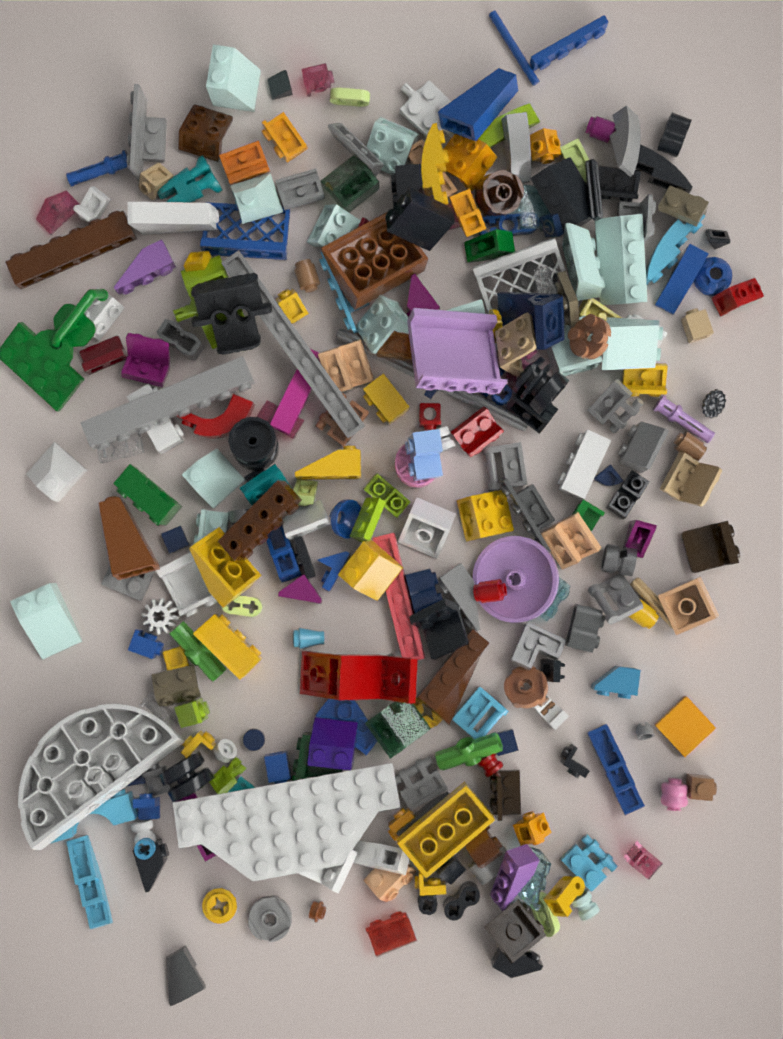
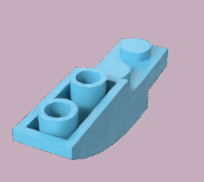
M705 215L702 216L697 227L689 223L684 225L678 219L659 241L648 262L646 286L651 281L656 283L664 275L661 271L666 266L670 269L678 261L676 257L681 252L679 248L688 240L686 236L690 232L695 234L703 226L701 221L706 217Z

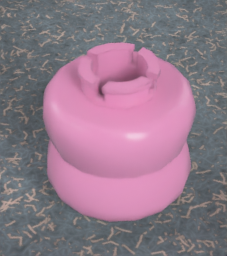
M668 778V782L662 783L661 804L667 806V810L681 811V807L688 805V785L682 783V779Z

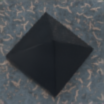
M706 230L708 241L714 249L730 244L731 240L727 231Z

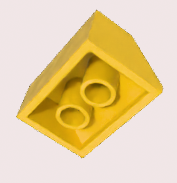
M214 614L193 635L241 680L263 659L260 656L262 652L254 644L250 646L245 641L246 636L240 630L234 631L229 626L231 622L223 614L220 616Z

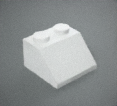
M416 497L398 543L437 559L456 513Z

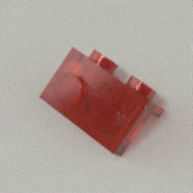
M395 912L390 915V919L385 921L381 919L375 920L369 924L370 927L365 928L376 957L417 942L413 926L406 912Z

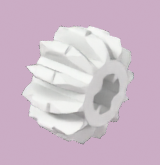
M160 598L158 604L156 599H152V606L148 604L144 606L149 611L148 613H142L143 617H148V620H145L143 625L151 624L148 631L152 632L156 628V634L160 635L162 628L165 633H169V626L172 628L176 627L172 619H179V616L173 615V612L178 611V608L170 609L172 601H168L165 604V599ZM157 612H164L165 615L162 616H165V619L158 621L157 617L159 616H156Z

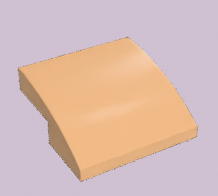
M361 339L318 354L321 365L341 392L374 380Z
M578 512L541 532L542 537L562 570L579 563L582 558L592 555L602 548Z

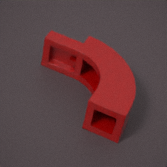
M233 394L227 409L218 417L206 419L192 413L183 417L177 415V417L182 420V425L192 429L195 425L194 434L210 439L229 436L231 429L237 422L251 416L255 404L250 400Z

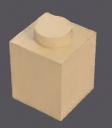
M698 308L685 312L686 315L681 319L688 343L708 338L714 334L706 309L699 311Z

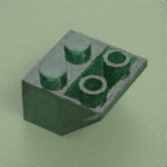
M354 155L320 181L336 203L349 213L380 189L379 180L367 165Z
M395 701L365 722L390 759L431 729L414 704Z

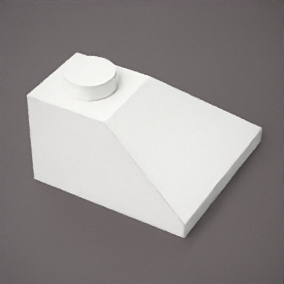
M54 442L26 475L52 501L59 502L87 469Z

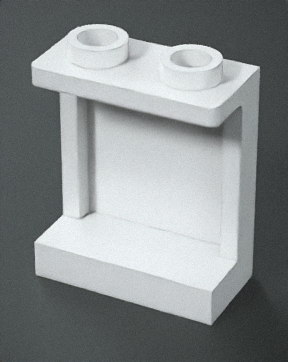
M191 552L156 570L168 588L179 610V616L186 615L188 618L198 613L197 608L203 605L207 608L217 603L216 599L208 591Z

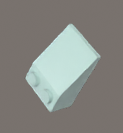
M49 583L10 601L20 624L42 660L82 642L57 583Z

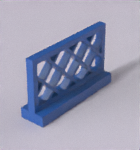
M206 202L223 213L219 217V222L216 223V228L221 234L216 238H207L209 231H203L200 241L201 251H209L211 256L230 257L239 250L244 258L287 260L290 209L284 210V207H282V214H285V219L281 223L277 224L272 219L274 216L272 215L263 218L258 223L251 221L254 226L247 232H244L239 226L242 223L241 218L235 222L229 216L234 211H238L236 204ZM227 218L233 225L223 231L218 224ZM269 220L274 225V228L266 234L260 226ZM237 228L242 236L238 239H231L228 234ZM255 230H258L263 235L258 241H254L249 237ZM279 231L283 235V242H274L270 237Z

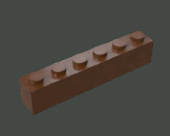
M114 211L107 218L93 220L84 228H74L63 237L56 236L50 239L47 244L35 245L24 254H14L5 263L14 284L18 288L24 289L137 240L132 226L128 224V216L125 212Z

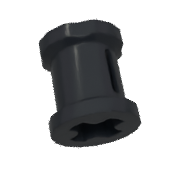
M419 894L418 908L420 912L427 915L434 914L438 906L436 895L420 896ZM427 899L428 901H431L432 905H424V900Z

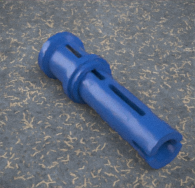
M122 150L121 154L112 157L105 156L103 161L66 173L69 184L72 187L108 173L109 175H115L116 171L128 168L127 151Z

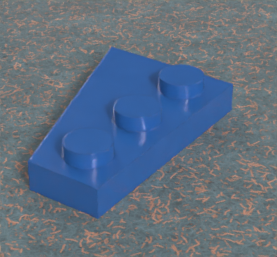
M327 699L315 715L320 718L358 722L356 748L366 756L380 739L355 700Z

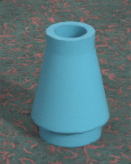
M303 628L293 630L294 647L303 649L324 644V631Z

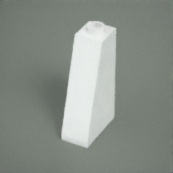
M128 202V224L143 235L216 230V223L219 222L218 210L210 203Z

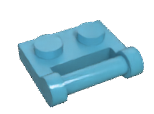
M479 686L453 716L452 720L476 739L487 735L498 720L509 711ZM491 706L495 707V712L478 732L473 729L474 726Z

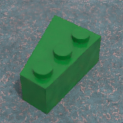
M129 464L113 483L118 487L116 491L126 499L128 496L133 501L132 505L141 512L145 511L149 515V519L157 526L160 524L167 526L183 507L132 464Z

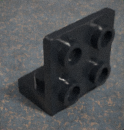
M442 599L409 616L411 625L423 629L432 660L443 657L469 643L459 606L454 602Z

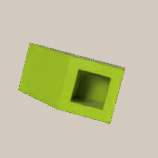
M202 698L174 707L180 728L202 723L209 718L210 709L207 701L203 702Z

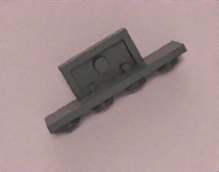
M500 478L499 480L502 483L500 489L506 497L510 496L513 501L511 507L517 515L520 514L524 519L522 525L528 533L531 532L535 538L534 540L551 552L539 531L554 522L555 519L534 484H530L516 493L507 478Z

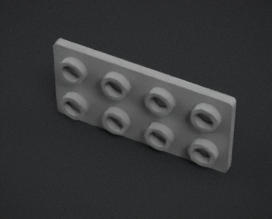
M134 84V91L130 93L133 112L129 114L132 133L128 134V145L131 147L130 155H127V167L130 168L132 174L139 181L140 173L143 172L144 161L165 162L166 118L146 117L147 98L140 85Z

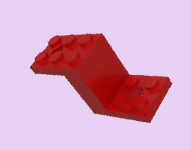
M302 651L300 694L334 700L382 699L413 704L416 703L418 659L380 654H331Z

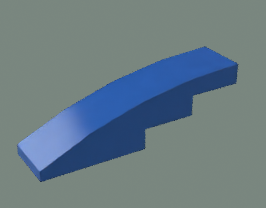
M605 724L588 732L589 739L624 815L626 816L644 808L645 805L635 787V782L608 725Z

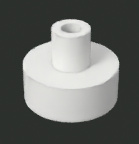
M222 739L214 747L215 758L225 763L230 762L237 755L235 744L228 739Z

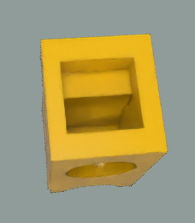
M563 876L543 899L554 916L568 917L572 912L570 905L577 896L584 892V881L579 876Z

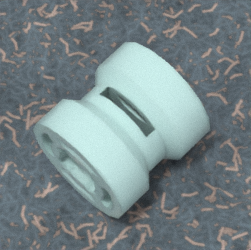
M588 889L584 890L583 894L577 896L572 902L573 907L578 908V915L582 921L592 918L600 910L598 905L591 900L592 895Z

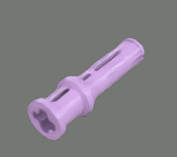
M663 394L653 407V411H658L666 416L669 422H677L708 444L714 437L715 432L682 411L681 405H675L666 399L667 396ZM687 421L699 428L701 432L689 425Z

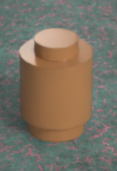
M311 259L295 263L294 272L300 290H305L306 293L317 290L320 280L315 264L311 262Z
M687 431L683 434L680 432L673 442L676 444L675 450L685 452L696 461H699L707 450L704 442Z

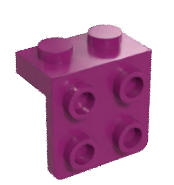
M127 333L126 345L128 356L121 371V377L163 388L171 368L169 344L161 339H153L137 333Z

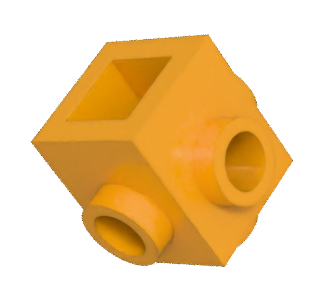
M542 128L530 134L532 161L549 164L554 161V158L562 155L560 140L556 130Z
M534 811L527 812L522 815L523 819L513 824L520 846L525 844L538 845L545 841L544 838L551 834L544 812L537 814Z

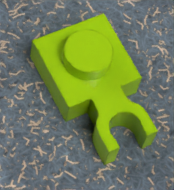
M235 757L228 768L223 765L213 775L215 778L209 781L217 794L227 793L237 783L235 777L247 769L241 764L242 761L239 758Z

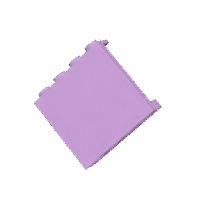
M413 308L407 324L416 388L446 390L448 392L467 391L468 393L500 394L507 383V379L500 378L493 328L497 324L496 315Z

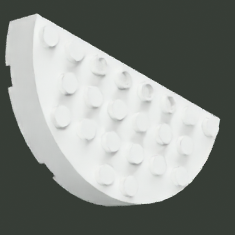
M98 705L97 707L77 711L58 722L38 742L39 745L32 756L30 755L20 781L18 808L21 813V826L31 849L42 850L185 741L171 726L145 710L128 705Z

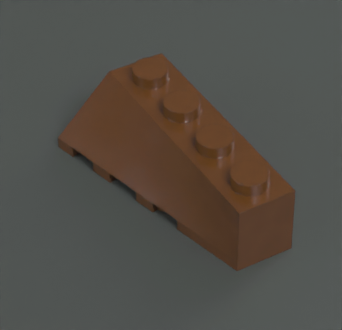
M474 629L467 633L469 643L453 651L416 696L421 703L448 725H450L483 651L489 645V642Z

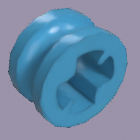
M150 838L140 839L134 847L135 855L142 860L150 858L156 850V845ZM143 843L144 846L149 845L150 849L148 851L150 853L141 852L142 846L140 844Z

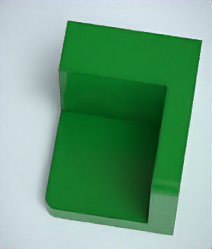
M584 499L580 500L572 513L573 515L578 512L590 531L594 529L600 517H603L605 514L604 511Z

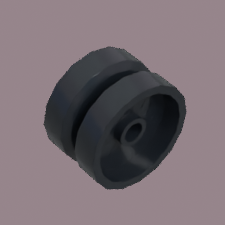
M247 417L237 422L229 433L228 443L230 450L240 466L248 470L259 471L269 467L276 460L279 453V443L275 431L268 421L260 417Z
M200 751L195 752L158 775L164 786L177 781V784L168 790V795L172 802H176L185 796H190L215 778L211 770L206 767L195 772V769L200 767L205 761Z

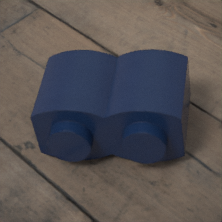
M426 569L405 575L414 613L442 600L441 592L437 593L435 585L438 584L436 572Z

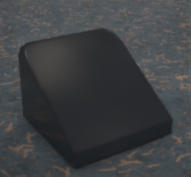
M287 70L281 71L267 79L272 100L293 95Z

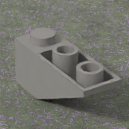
M460 563L440 577L442 582L439 583V586L445 594H451L454 599L451 602L458 604L459 610L463 611L466 616L463 620L469 629L474 628L478 631L480 626L477 603L473 593L474 580L462 563Z

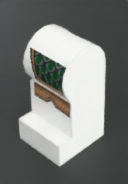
M547 695L544 703L534 707L555 730L569 717Z

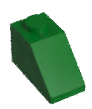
M495 229L464 242L467 263L492 260L515 252L512 231Z

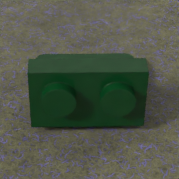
M304 732L302 737H298L296 750H300L299 758H295L293 764V772H296L295 778L305 779V777H318L343 771V769L308 766L309 745L312 733Z

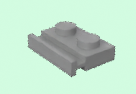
M316 169L276 180L284 210L325 199Z

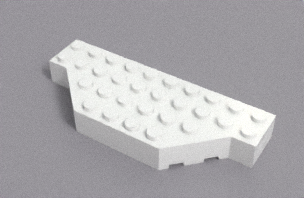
M393 763L173 802L179 848L203 845L251 881L342 865L378 812L400 808Z

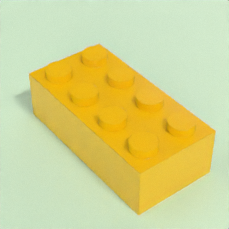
M464 781L397 838V844L423 876L427 878L494 822L495 819L493 814Z

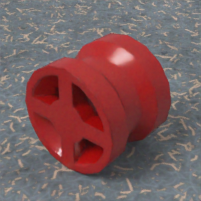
M496 753L483 757L477 763L479 767L483 768L486 777L495 774L504 765L501 761L497 760Z

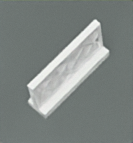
M555 237L473 267L488 313L492 309L490 301L493 295L497 296L495 290L500 281L511 286L509 292H512L513 288H517L525 293H532L529 289L535 280L545 285L542 293L555 294V286L549 283L554 273H559L556 270L558 265L561 272L566 270ZM555 252L558 261L553 269L543 264L546 255ZM542 257V259H541L540 262H538V261L535 260V259H538V258ZM529 261L538 264L533 276L522 271L525 263ZM521 265L520 270L515 267ZM541 266L552 271L547 283L536 278ZM512 269L518 272L513 283L502 278L505 270ZM501 272L499 277L494 275L496 273ZM520 273L531 278L527 290L515 285ZM491 276L498 279L493 291L484 287L482 278ZM486 291L489 292V293H491V295H490L489 298H488V295H487Z

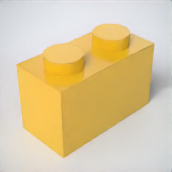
M384 373L363 388L365 395L362 397L369 406H375L378 410L376 415L382 423L387 422L390 425L410 410V406Z

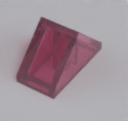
M67 190L45 199L36 220L52 235L76 213L73 210L74 206L80 204Z
M638 841L624 855V859L648 880L663 865L660 860Z

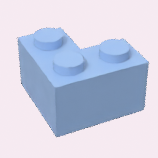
M440 429L412 433L408 440L405 441L406 454H410L411 463H408L409 475L413 476L414 481L443 476L440 453L443 451Z

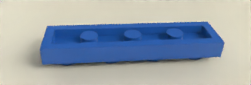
M605 15L601 16L531 56L529 65L533 71L547 68L551 61L557 58L561 60L574 48L578 50L585 46L588 40L592 38L598 39L603 36L609 21Z

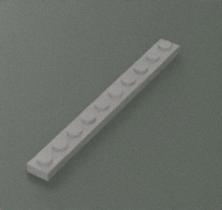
M239 250L221 262L231 277L255 273ZM258 278L263 303H271L272 305L271 313L259 316L349 439L365 427L364 423Z

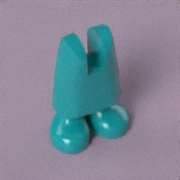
M202 155L197 159L195 167L191 170L188 167L183 169L157 191L160 199H165L176 193L175 196L166 202L191 203L204 197L202 190L211 189L215 193H220L223 189ZM204 175V177H203L202 179H200V180H198V181L196 182V180H195L196 178H198V177Z

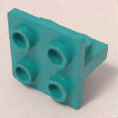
M274 464L241 486L240 490L250 505L253 506L277 480L286 481L289 486L290 484L281 470Z

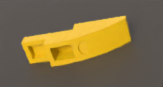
M433 123L428 132L422 153L423 190L425 195H433L435 200L447 205L449 204L446 191L442 192L441 185L445 184L443 172L447 171L445 163H449L447 149H442V143H445L443 130H438L437 123Z

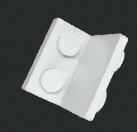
M352 850L342 865L299 874L339 893L358 852Z

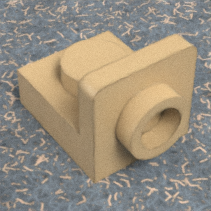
M157 163L140 173L139 189L144 195L154 200L156 199L157 191L174 175L161 163Z

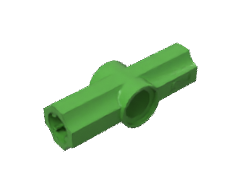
M183 621L169 635L184 650L183 653L189 661L198 666L209 680L215 681L227 669L193 635V630Z
M494 732L476 739L465 737L458 741L456 746L436 752L435 757L439 769L444 771L462 764L466 766L476 765L483 757L503 751V746L498 733Z

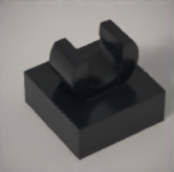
M541 659L540 671L544 673L547 682H560V679L565 678V675H561V667H565L564 663H561L560 660Z

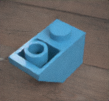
M614 666L593 682L591 689L597 690L596 694L609 696L610 692L618 693L620 698L631 699V695H638L641 670Z

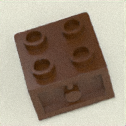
M194 104L179 129L178 150L197 156L203 155L204 158L219 162V155L222 152V140L233 122V116Z

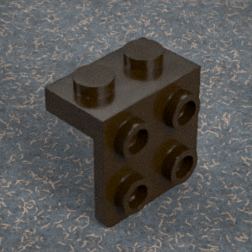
M728 521L682 532L681 537L691 572L698 573L724 565L739 563L740 551L738 546L734 544V529Z

